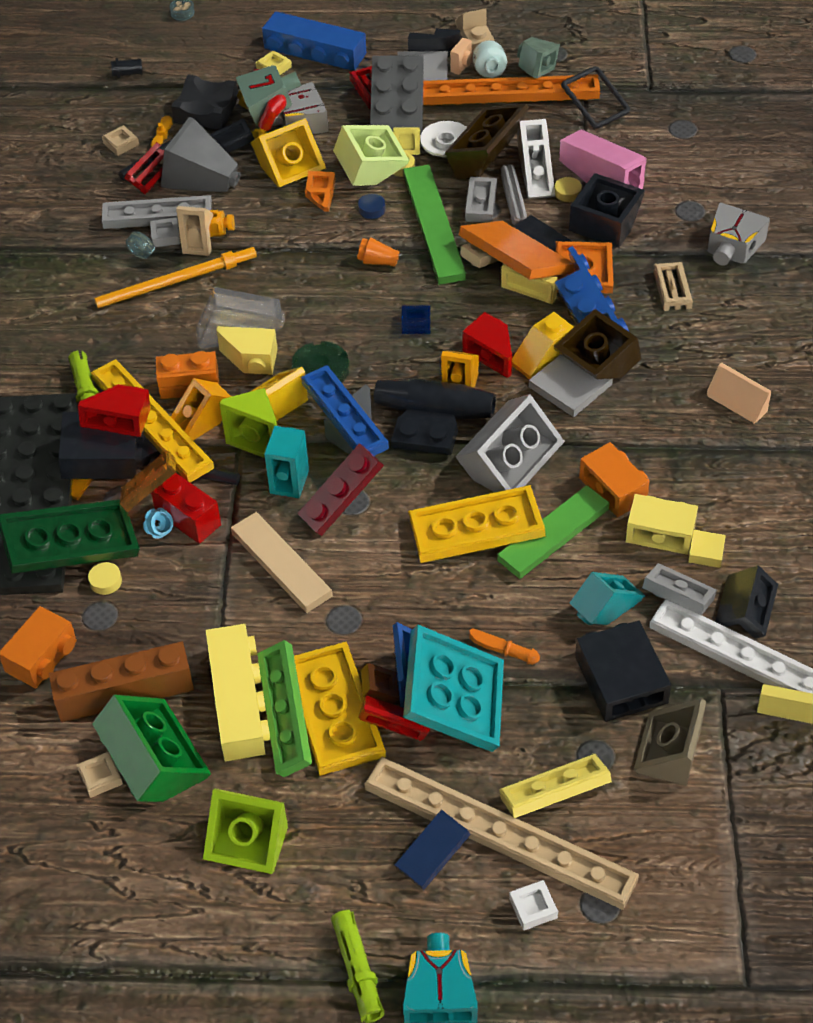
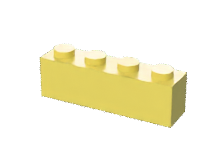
M246 624L206 630L224 761L266 755L264 741L270 740L268 721H261L259 713L266 711L263 691L256 692L255 684L262 683L259 663L252 664L251 656L257 655L255 637L247 635Z

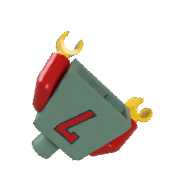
M272 65L262 69H255L250 73L236 77L240 88L237 95L239 99L238 104L249 110L256 126L260 127L252 131L255 139L267 134L266 132L270 131L275 118L281 112L291 107L292 102L288 92L301 86L295 71L281 77L277 67Z

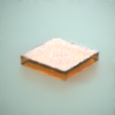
M169 450L163 452L121 487L120 505L126 512L131 510L176 472V458Z

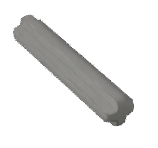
M511 164L508 166L503 165L500 175L512 223L517 225L527 218L515 167Z

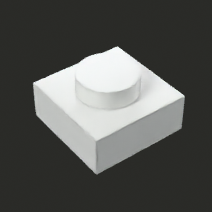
M544 880L509 892V900L523 931L558 918V910Z

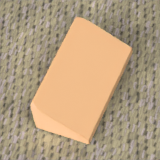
M720 363L708 388L707 396L750 422L756 423L768 412L772 391L729 366Z

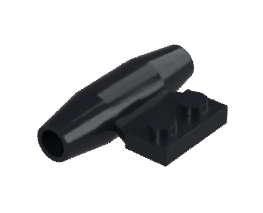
M417 378L377 380L374 389L375 404L404 412L401 416H398L391 440L393 448L452 455L458 433L456 420L492 418L495 413L496 394L459 383Z

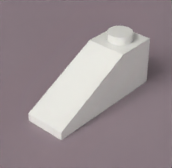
M546 119L520 121L517 130V141L528 199L555 197Z

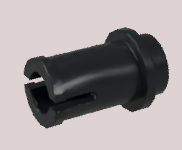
M115 58L116 61H111L112 77L117 76L120 79V76L143 75L141 58L119 61L118 58Z

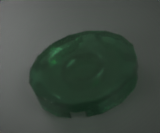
M321 341V344L314 345L313 342L306 344L298 349L292 357V369L303 367L305 375L326 365L329 366L341 383L349 375L350 361L347 352L341 346L332 342Z

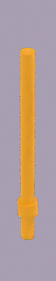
M254 247L235 253L232 251L225 252L219 258L95 297L94 300L97 308H101L222 268L228 270L237 267V263L256 258L257 254Z

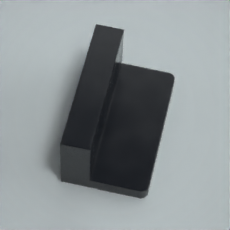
M759 565L728 575L715 622L725 627L740 624L754 639L766 636L779 584Z

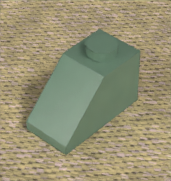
M534 37L524 40L518 48L517 56L520 58L518 66L533 78L538 79L555 70L560 44Z

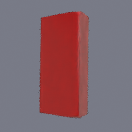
M365 696L358 716L359 720L419 741H423L431 729L403 718L404 708L371 696Z

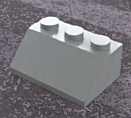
M531 394L508 400L455 457L473 481L493 492H500L525 486L565 441Z

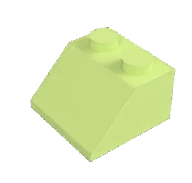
M342 125L333 149L353 186L377 185L409 162L407 155L389 125Z

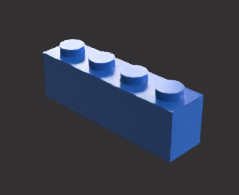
M275 11L262 28L264 49L274 50L307 60L355 71L367 54L366 34L343 27Z

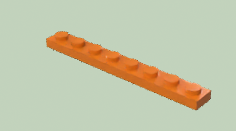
M598 74L587 75L567 85L578 100L600 99ZM575 75L541 76L538 79L533 77L424 81L423 105L571 100L562 88L561 83Z

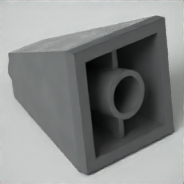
M189 117L164 149L161 187L167 189L227 192L230 186L236 187L241 173L237 172L238 163L195 119Z

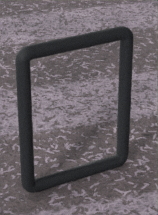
M597 66L591 67L561 83L564 91L593 128H600L630 112L628 104ZM593 72L599 75L624 108V110L598 123L593 120L567 86Z

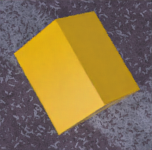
M303 367L280 372L251 390L255 391L265 388L276 421L308 401L307 390L301 381V377L305 375Z

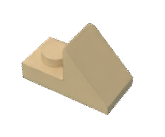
M486 9L463 13L455 20L458 30H461V36L472 40V52L481 42L487 40L495 41L486 25Z
M177 206L176 211L182 254L209 256L212 250L209 226L213 212L206 208Z

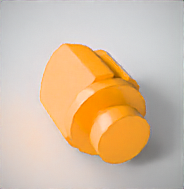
M209 210L213 212L209 226L210 237L225 235L226 228L228 231H234L235 221L233 214H227L225 217L223 210Z

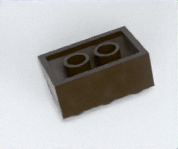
M527 103L485 107L445 152L457 180H470V177H481L485 169L497 159L498 154L510 144V140L517 134L519 122L523 121L528 110Z

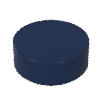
M378 194L362 196L358 201L359 214L367 219L381 217L386 210L384 198Z

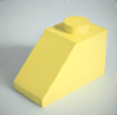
M217 326L219 350L243 373L273 375L277 354L275 329Z

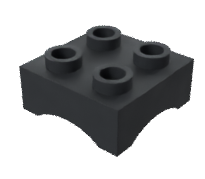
M187 75L179 98L171 106L174 123L184 124L191 117L202 127L219 130L224 128L238 100L237 81L227 80L216 83L203 80L195 75Z

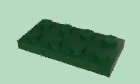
M124 499L0 514V534L11 574L136 557L139 554L140 548Z

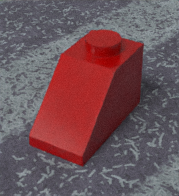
M484 312L462 331V352L479 355V362L509 378L512 375V351L508 326L500 319Z
M118 384L79 401L80 427L141 437L150 412L149 390Z

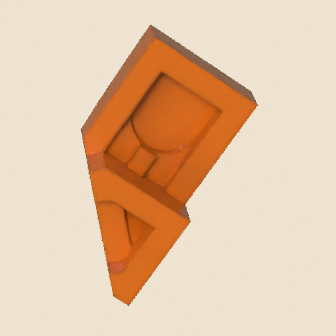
M308 171L305 196L324 212H329L336 180L335 172Z

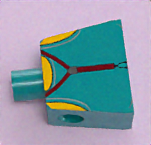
M440 932L429 934L427 936V951H415L411 954L403 1003L404 1023H477V999L467 955L463 950H450L448 934Z

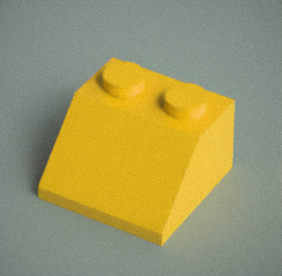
M306 118L259 136L251 141L261 168L278 188L307 177L308 171L326 169Z

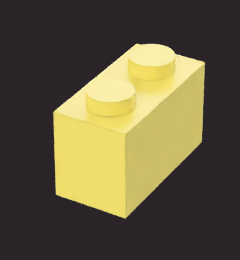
M635 494L628 519L625 542L689 555L698 506L685 502L660 499L654 496Z

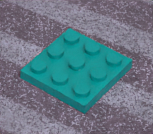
M421 625L415 626L411 630L403 718L493 752L500 747L504 660Z

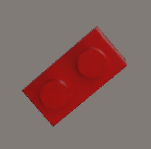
M171 471L150 489L155 510L163 508L170 513L173 518V526L198 544L203 542L221 526L218 502L176 472Z

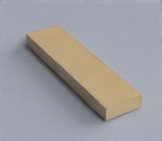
M257 512L231 527L232 535L306 613L333 597L332 589Z

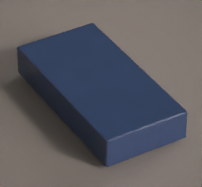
M441 809L396 862L395 866L421 889L425 890L470 836V832Z

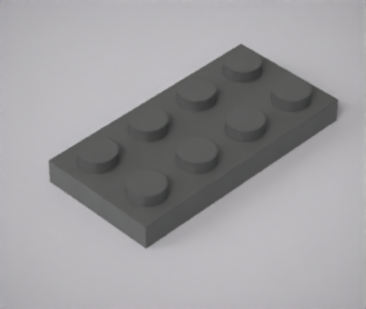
M424 55L372 56L370 125H389L392 131L394 127H420L421 135L423 131Z

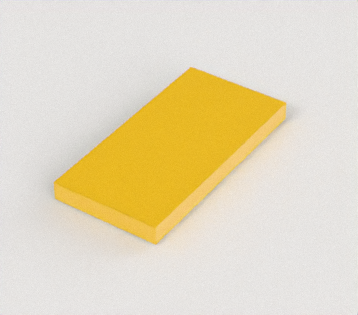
M531 485L408 511L420 563L546 537L545 527Z
M347 641L295 655L294 659L308 742L319 776L386 757V750L377 726L358 718L365 697H363L362 683Z

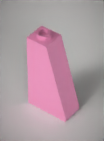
M579 130L560 140L559 161L586 183L596 173L643 189L646 158L643 155L584 130Z

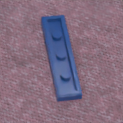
M328 365L301 377L302 385L353 450L359 443L366 447L374 456L389 449L388 440Z

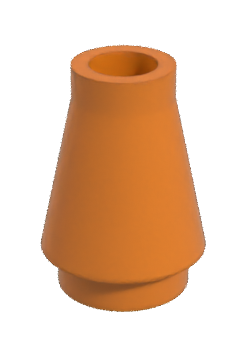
M372 237L369 239L362 238L357 259L363 261V264L396 267L400 251Z

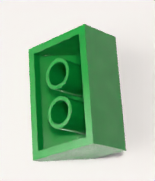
M113 695L92 723L100 737V741L108 750L115 762L116 768L121 772L130 788L131 794L137 801L164 802L208 779L211 775V772L165 699Z

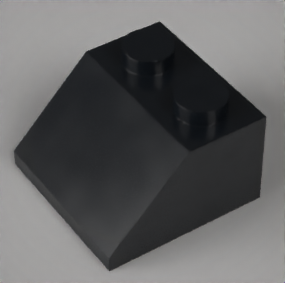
M594 173L570 206L569 231L600 242L612 243V246L620 248L631 232L645 190Z

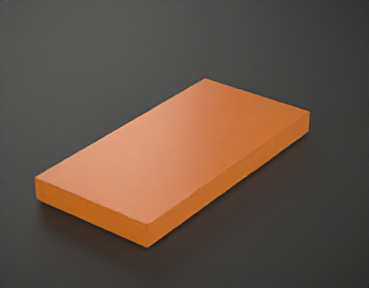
M504 221L460 226L458 235L529 280L573 272V262Z

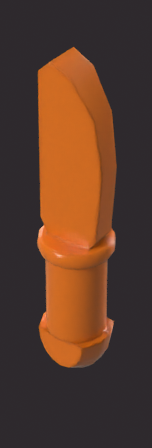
M474 628L469 630V639L485 649L504 653L506 657L517 658L527 662L529 665L540 661L539 653L533 648L532 650L514 644L511 640L507 641Z

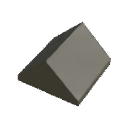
M701 698L649 712L633 770L641 775L687 786L702 727L706 701Z

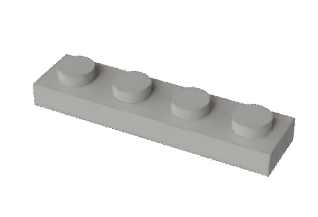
M211 195L105 202L102 204L103 229L150 226V221L177 218V206L212 210Z

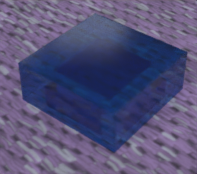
M430 305L402 306V334H431Z

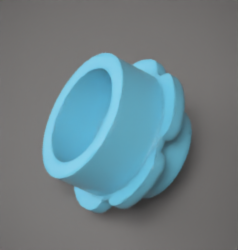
M163 508L148 510L143 522L144 531L147 534H151L155 539L163 538L173 528L171 514ZM156 520L159 521L158 526L155 525Z

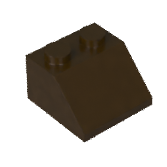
M596 309L589 313L554 345V349L597 380L622 378L642 359L638 337Z

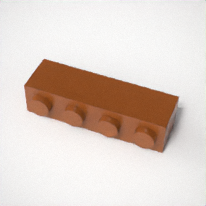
M183 641L49 673L53 700L61 723L99 714L113 695L166 698L194 691Z

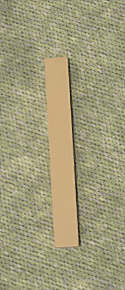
M381 757L365 783L366 791L432 821L442 809L469 830V839L624 910L638 882L639 874L386 758Z

